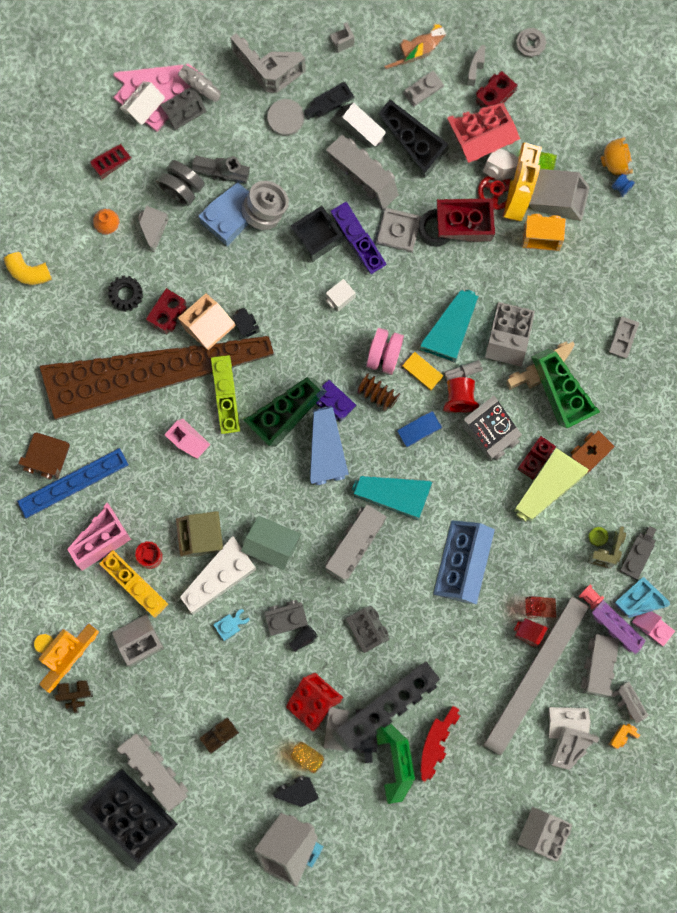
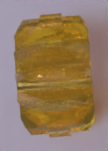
M299 742L295 745L290 754L292 760L311 773H316L324 762V757L304 742Z

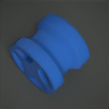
M622 174L614 182L612 188L614 190L617 189L620 195L624 197L634 186L635 182L629 180L627 175Z

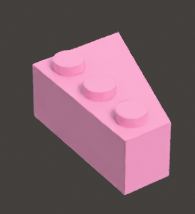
M106 503L100 514L94 517L88 528L82 531L67 550L76 565L83 571L108 555L112 550H116L130 541L131 538L113 509Z

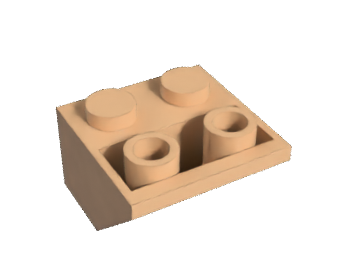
M204 294L178 317L185 331L207 350L236 326L221 306L208 294Z

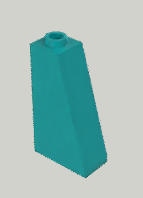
M460 290L423 340L420 351L456 363L479 296L471 290Z
M361 476L359 481L355 480L352 491H354V497L419 520L433 482Z

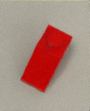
M524 618L522 622L520 620L517 622L513 630L516 632L514 637L535 648L540 644L548 627Z

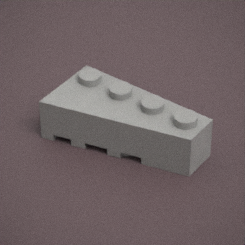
M341 135L326 149L329 158L346 175L350 173V178L358 186L362 184L367 195L371 199L375 197L379 201L381 209L384 210L399 195L394 180L395 176L389 170L385 171L382 165L376 159L372 160L364 149L360 150L356 147L355 142L351 138L347 139Z
M369 505L359 509L355 516L358 519L354 524L351 523L345 532L347 534L346 537L338 542L335 547L336 552L333 556L330 555L325 563L326 572L343 583L347 582L387 516Z
M135 734L117 750L121 755L124 753L128 757L127 760L130 766L139 771L140 778L148 787L152 788L153 794L170 812L189 797L187 795L189 790L182 781L180 783L174 778L176 773L170 766L165 767L162 763L164 760L162 755L150 748L152 743L146 735L142 737L140 734Z

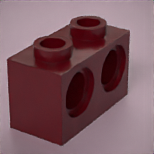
M501 70L498 74L491 76L488 81L489 84L485 88L482 86L476 92L475 103L481 108L500 103L504 104L517 91L518 84ZM503 84L506 88L500 89L497 85ZM489 96L493 98V101H486L484 98Z
M166 288L147 316V323L167 335L169 331L172 332L177 325L175 321L179 315L181 316L187 310L186 300ZM173 301L178 303L176 308L168 307L169 303ZM161 317L168 318L165 324H159L158 320Z

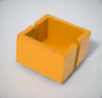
M541 214L528 215L524 225L522 248L560 251L564 242L566 219L557 215L542 217Z

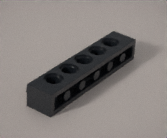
M425 661L332 733L333 737L346 753L350 750L355 752L363 745L361 741L365 738L368 740L372 739L378 734L376 730L379 727L386 728L393 722L391 719L397 714L400 717L408 710L406 706L410 703L415 705L422 700L423 697L421 695L426 691L428 694L438 687L436 683L441 679ZM414 681L421 684V689L415 688ZM399 692L406 695V701L399 698ZM384 704L390 705L392 709L390 713L384 710ZM370 715L376 718V724L370 723L368 719ZM354 727H358L361 730V736L354 734Z

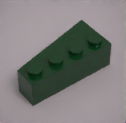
M306 377L243 420L268 446L276 447L327 391L314 378Z

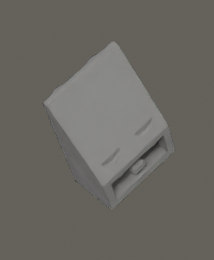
M498 302L485 358L522 367L535 311Z

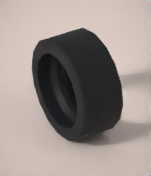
M432 209L421 217L418 232L424 243L439 247L448 243L450 238H432L426 233L425 226L427 221L431 218H437V209Z

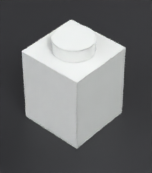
M343 279L326 292V302L330 308H336L339 311L356 298V293Z

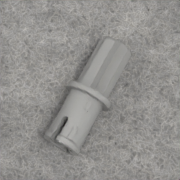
M480 360L466 365L460 364V367L445 371V378L447 381L457 377L467 378L468 375L483 371V367H480L482 365Z

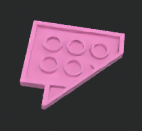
M185 64V65L191 67L192 69L196 70V69L193 68L191 65ZM184 65L115 72L113 74L114 77L122 82L124 86L114 96V100L123 105L143 81L151 82L165 97L161 103L163 104L190 88L178 75ZM161 104L145 121L156 132L168 120V116L162 109Z

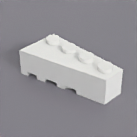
M233 536L225 544L223 550L219 551L180 597L193 615L256 571L248 556L241 552L242 548Z

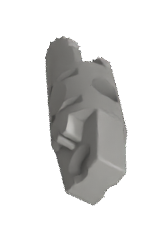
M187 65L180 69L178 75L191 88L195 89L202 96L204 95L211 99V101L218 102L221 92L210 80Z

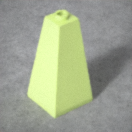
M556 448L514 510L517 512L516 516L525 522L526 520L532 521L577 484L589 469Z

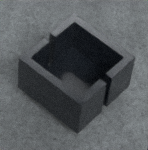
M322 205L291 225V233L300 246L303 245V250L312 262L343 242V234L336 224L331 222V217Z

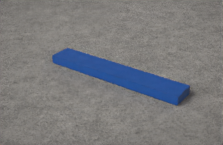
M119 448L17 502L27 519L129 466Z

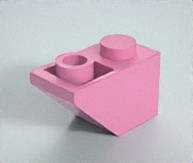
M184 419L176 421L165 434L179 449L197 459L211 445Z

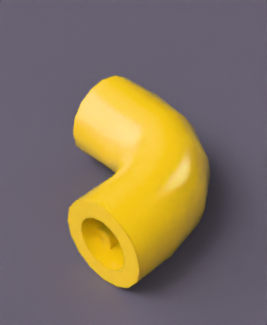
M20 252L11 253L3 258L6 268L12 277L23 284L37 285L52 280L45 262L37 266H28Z

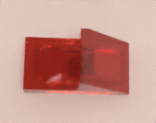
M534 596L525 597L527 619L556 618V599Z

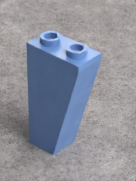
M332 406L313 410L309 478L311 484L322 485L327 483L326 480L334 478V481L345 479V475H349Z

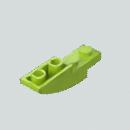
M230 355L211 357L221 434L240 432Z

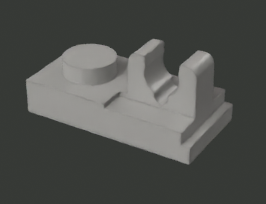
M432 71L407 88L403 93L413 107H415L443 88L444 84L436 73Z
M630 682L620 686V689L612 693L613 697L616 695L622 696V701L618 703V706L621 707L626 704L628 714L631 719L635 720L636 724L649 716Z

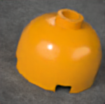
M625 137L610 141L604 149V156H601L603 167L607 166L610 173L618 176L632 174L633 169L628 167L631 155L628 144H623L626 140Z

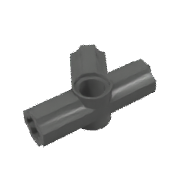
M195 155L192 164V170L195 173L211 176L215 180L219 178L223 179L222 181L231 180L247 184L250 167L241 165L238 158L234 156L226 159H210Z

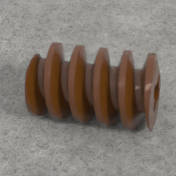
M368 373L360 383L357 394L360 395L364 392V399L371 396L370 403H374L377 400L376 407L383 405L382 410L384 412L391 409L401 394L398 393L394 396V389L388 392L387 384L381 387V380L374 383L375 376L368 379Z

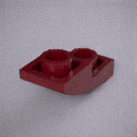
M540 436L517 470L534 480L557 446Z

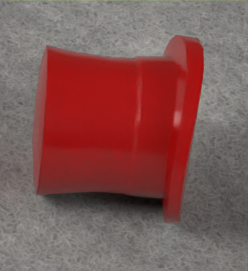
M457 377L447 381L448 402L443 406L445 412L472 413L480 407L474 398L475 381L473 379Z

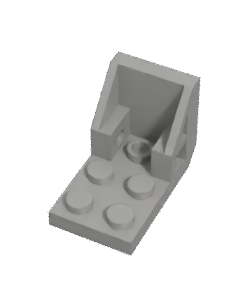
M237 33L230 37L233 53L268 93H278L306 72L305 57L300 52H270L260 60L259 55L254 50L251 51L248 48L249 44L244 37L240 38Z

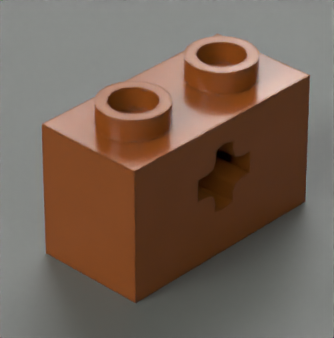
M599 430L595 434L591 432L584 439L586 443L582 447L578 445L571 451L573 455L571 458L589 469L586 475L615 447ZM593 448L595 450L593 454L588 455V449Z

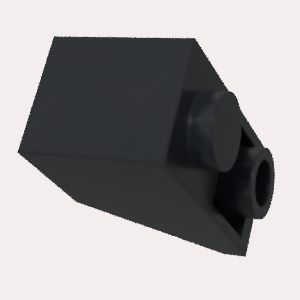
M304 775L294 779L295 784L289 787L287 784L276 788L277 792L273 794L275 798L299 807L320 799L310 777L305 778Z

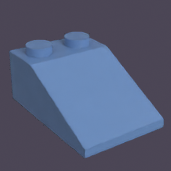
M238 182L215 199L199 215L200 223L227 247L248 226V222L244 219L241 209L242 203L249 191Z

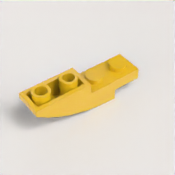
M522 143L514 180H511L504 218L522 221L537 182L541 166L538 165L542 147Z
M114 550L99 563L154 618L169 605Z

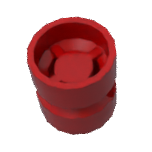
M150 541L141 543L135 551L136 560L146 569L157 568L163 560L161 549Z

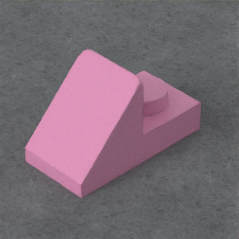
M652 611L638 615L632 621L634 625L662 647L675 632V630L661 620V616Z

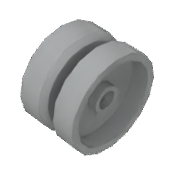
M259 181L250 189L242 203L241 211L244 219L254 228L270 230L279 223L288 208L289 200L286 192L276 183Z

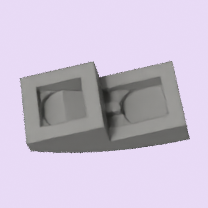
M485 45L480 46L472 60L467 86H475L476 69H483Z
M621 316L609 350L610 353L624 358L628 357L639 322Z

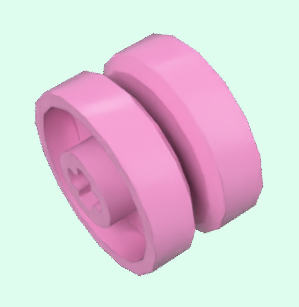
M378 327L369 349L366 368L376 370L379 368L381 360H384L382 372L392 375L404 335L395 332L388 343V330Z

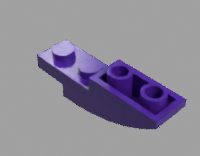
M347 201L330 211L339 226V230L370 274L387 265Z

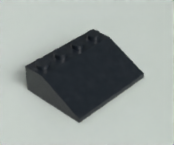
M123 769L102 787L76 815L132 871L178 825Z

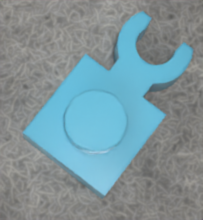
M243 609L239 610L234 618L229 614L214 624L224 641L241 631L238 627L239 624H247L250 621L249 618L245 620L240 619V614L244 612Z

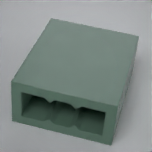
M258 516L255 522L252 521L247 531L249 533L245 532L241 543L244 545L241 552L284 570L297 547L301 534Z

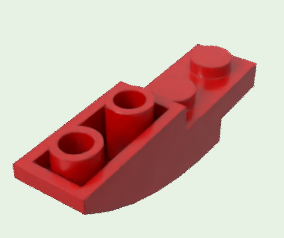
M455 706L451 707L443 722L436 718L430 727L421 757V780L424 782L427 779H432L436 772L433 768L437 762L441 764L447 754L444 752L446 747L439 743L446 741L450 734L447 730L451 724L455 726L461 716L458 714L460 709Z

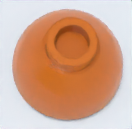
M101 209L95 214L93 224L99 233L111 234L119 226V217L111 209Z

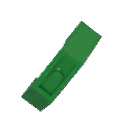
M392 724L386 728L381 726L376 730L378 732L376 735L378 745L390 743L396 783L384 784L387 804L403 802L415 780L409 740Z

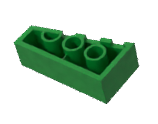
M546 349L531 356L560 426L569 428L600 413L556 351Z

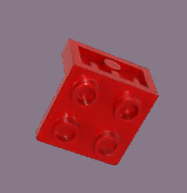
M313 673L301 680L288 701L286 708L314 732L329 709L340 704L344 697L317 673Z

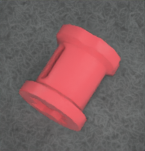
M591 584L578 596L583 598L591 606L592 610L604 599L603 596H600L592 589Z

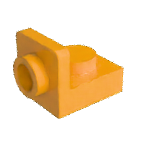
M628 723L626 725L621 724L608 745L614 749L623 747L628 740L627 734L635 739L639 738L640 734L636 732L638 729Z

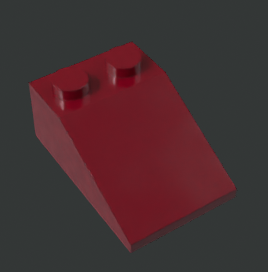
M493 198L436 200L438 237L471 242H492L495 236Z

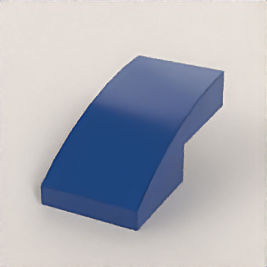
M432 411L399 429L398 433L406 447H410L421 439L437 432L442 426Z

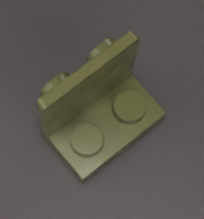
M620 526L615 531L610 555L609 551L598 549V551H594L589 556L588 563L611 569L617 562H620L622 551H619L621 544H624L626 538L624 526Z

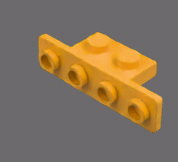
M87 624L78 637L75 638L64 628L39 658L43 664L51 669L39 684L46 692L50 693L57 687L63 676L70 671L76 660L83 655L84 650L95 640L99 631L91 624Z

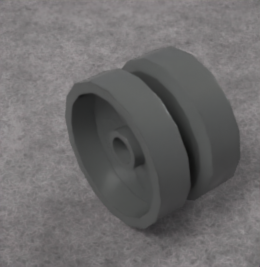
M171 160L166 167L167 173H162L156 183L167 195L185 206H190L195 199L194 193H199L205 186V183L189 167L179 161Z

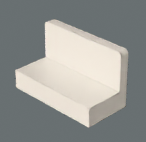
M143 81L120 109L124 113L131 115L142 125L163 102L165 97L151 82Z
M549 707V738L559 739L563 726L589 733V708Z

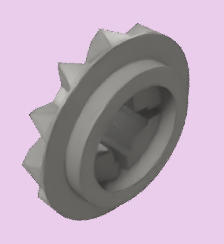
M528 28L518 35L516 44L518 50L524 56L528 55L532 58L533 56L540 55L545 49L546 38L538 29ZM528 39H530L531 41H536L534 43L535 48L531 45H527Z

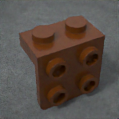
M36 432L33 434L25 458L20 457L18 464L23 468L22 471L30 474L37 472L41 474V477L49 480L52 478L59 479L70 444Z

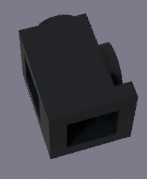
M245 308L235 312L233 319L242 339L260 332L258 324L254 326L256 321L252 313L248 314Z

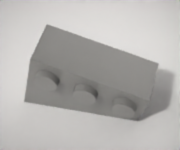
M598 634L589 639L588 650H591L590 657H586L584 669H587L586 677L583 676L581 681L583 693L604 698L611 697L612 690H610V686L615 674L613 669L617 659L619 639Z

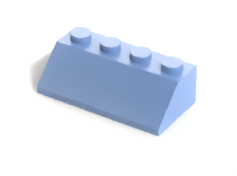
M451 521L433 595L464 603L477 604L495 529L481 523Z

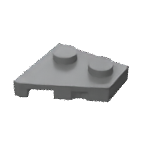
M563 726L550 760L551 765L570 770L577 760L587 753L586 749L593 742L597 743L599 741V737Z

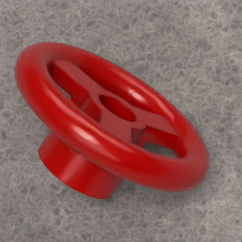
M488 175L478 186L479 199H486L483 194V189L486 187L493 196L494 210L503 209L506 206V201L497 204L498 197L504 192L509 191L511 180H502L507 185H504L501 181L490 183L489 181L495 178ZM494 189H499L500 192L496 193Z

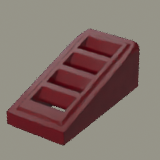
M119 144L91 160L90 164L102 180L131 160L132 157L122 144ZM120 151L124 158L121 159L116 152ZM112 155L116 157V159L118 160L117 162H114V160L111 158ZM108 159L112 165L108 166L105 160ZM102 163L105 169L102 170L99 164Z

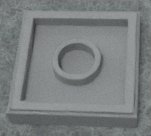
M385 208L376 244L413 253L421 216Z

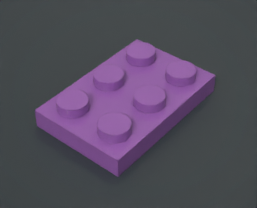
M602 600L592 612L594 619L599 624H604L609 629L608 632L615 639L619 638L623 642V647L628 652H633L636 655L646 640Z

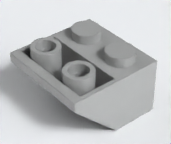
M147 614L112 632L118 649L129 667L165 649Z
M532 807L517 844L558 862L566 840L570 835L572 824Z

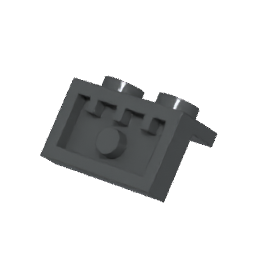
M191 87L161 104L175 130L207 112L199 94Z
M297 600L287 602V606L281 608L278 605L267 608L268 611L264 612L271 636L308 626L302 602L298 603Z
M372 606L363 608L346 618L364 653L390 640L387 629L382 626L379 614Z

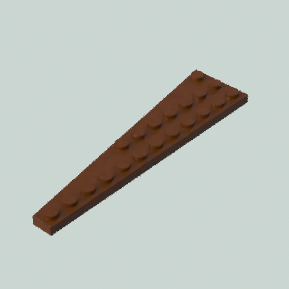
M269 336L217 343L209 350L202 345H194L186 348L163 349L124 356L117 355L102 359L94 358L93 360H79L71 363L41 365L40 370L54 419L59 420L213 374L211 357L230 355L233 368L274 356V351Z

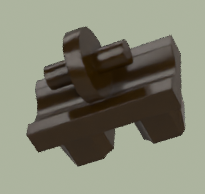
M87 680L77 681V692L70 693L69 683L58 684V695H55V700L58 702L72 700L71 703H65V708H73L74 714L79 713V707H85L86 704L85 701H78V699L93 697V691L90 690Z
M227 717L199 739L208 752L212 754L238 735L239 731Z

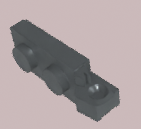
M649 526L645 534L640 533L636 537L620 572L638 580L655 546L656 540L652 538L657 529Z

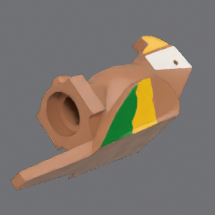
M434 24L430 34L417 36L411 41L403 39L400 43V48L404 59L386 65L385 69L428 57L445 38L444 28L440 24Z

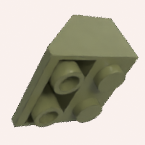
M219 511L191 514L176 518L180 557H198L223 550Z

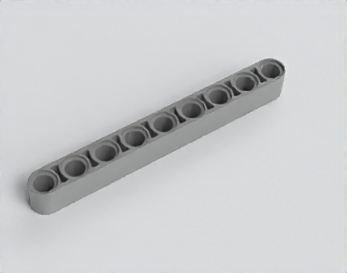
M571 597L568 601L569 603L559 616V620L549 633V637L543 643L537 657L533 660L528 672L524 675L518 689L514 692L508 706L505 707L498 723L495 724L489 734V738L483 745L500 756L589 607L574 597Z

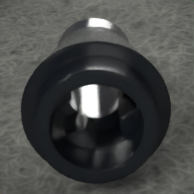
M310 625L303 626L288 644L294 652H297L316 642L315 639L318 638V635Z

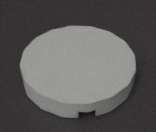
M282 99L275 102L268 111L267 119L269 126L281 136L296 134L304 124L302 107L290 99Z

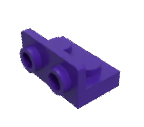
M328 380L322 386L327 392L316 404L320 408L332 406L335 419L342 422L357 405Z

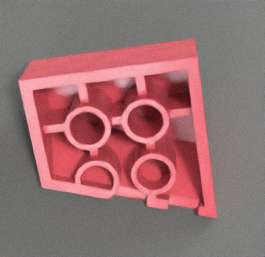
M503 103L481 108L479 112L474 114L465 112L462 117H447L468 163L493 153L506 145L513 144L520 139L515 124Z

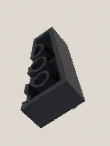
M389 99L378 113L379 119L426 178L449 150V145Z

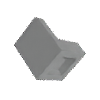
M347 22L343 24V30L330 35L338 53L355 45V37Z

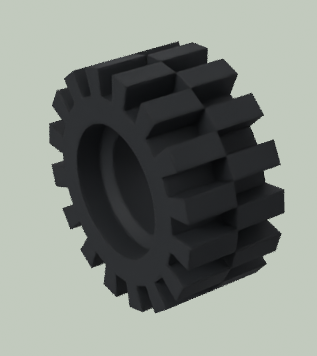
M123 275L120 279L117 277L115 282H111V287H108V296L112 305L118 310H123V312H127V310L132 311L133 308L139 307L138 304H141V299L143 298V290L140 283L135 278L132 279L131 276L125 277ZM124 287H128L133 291V295L129 300L119 298V291Z

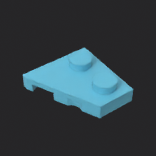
M642 577L615 604L631 618L668 607L670 601L647 579Z

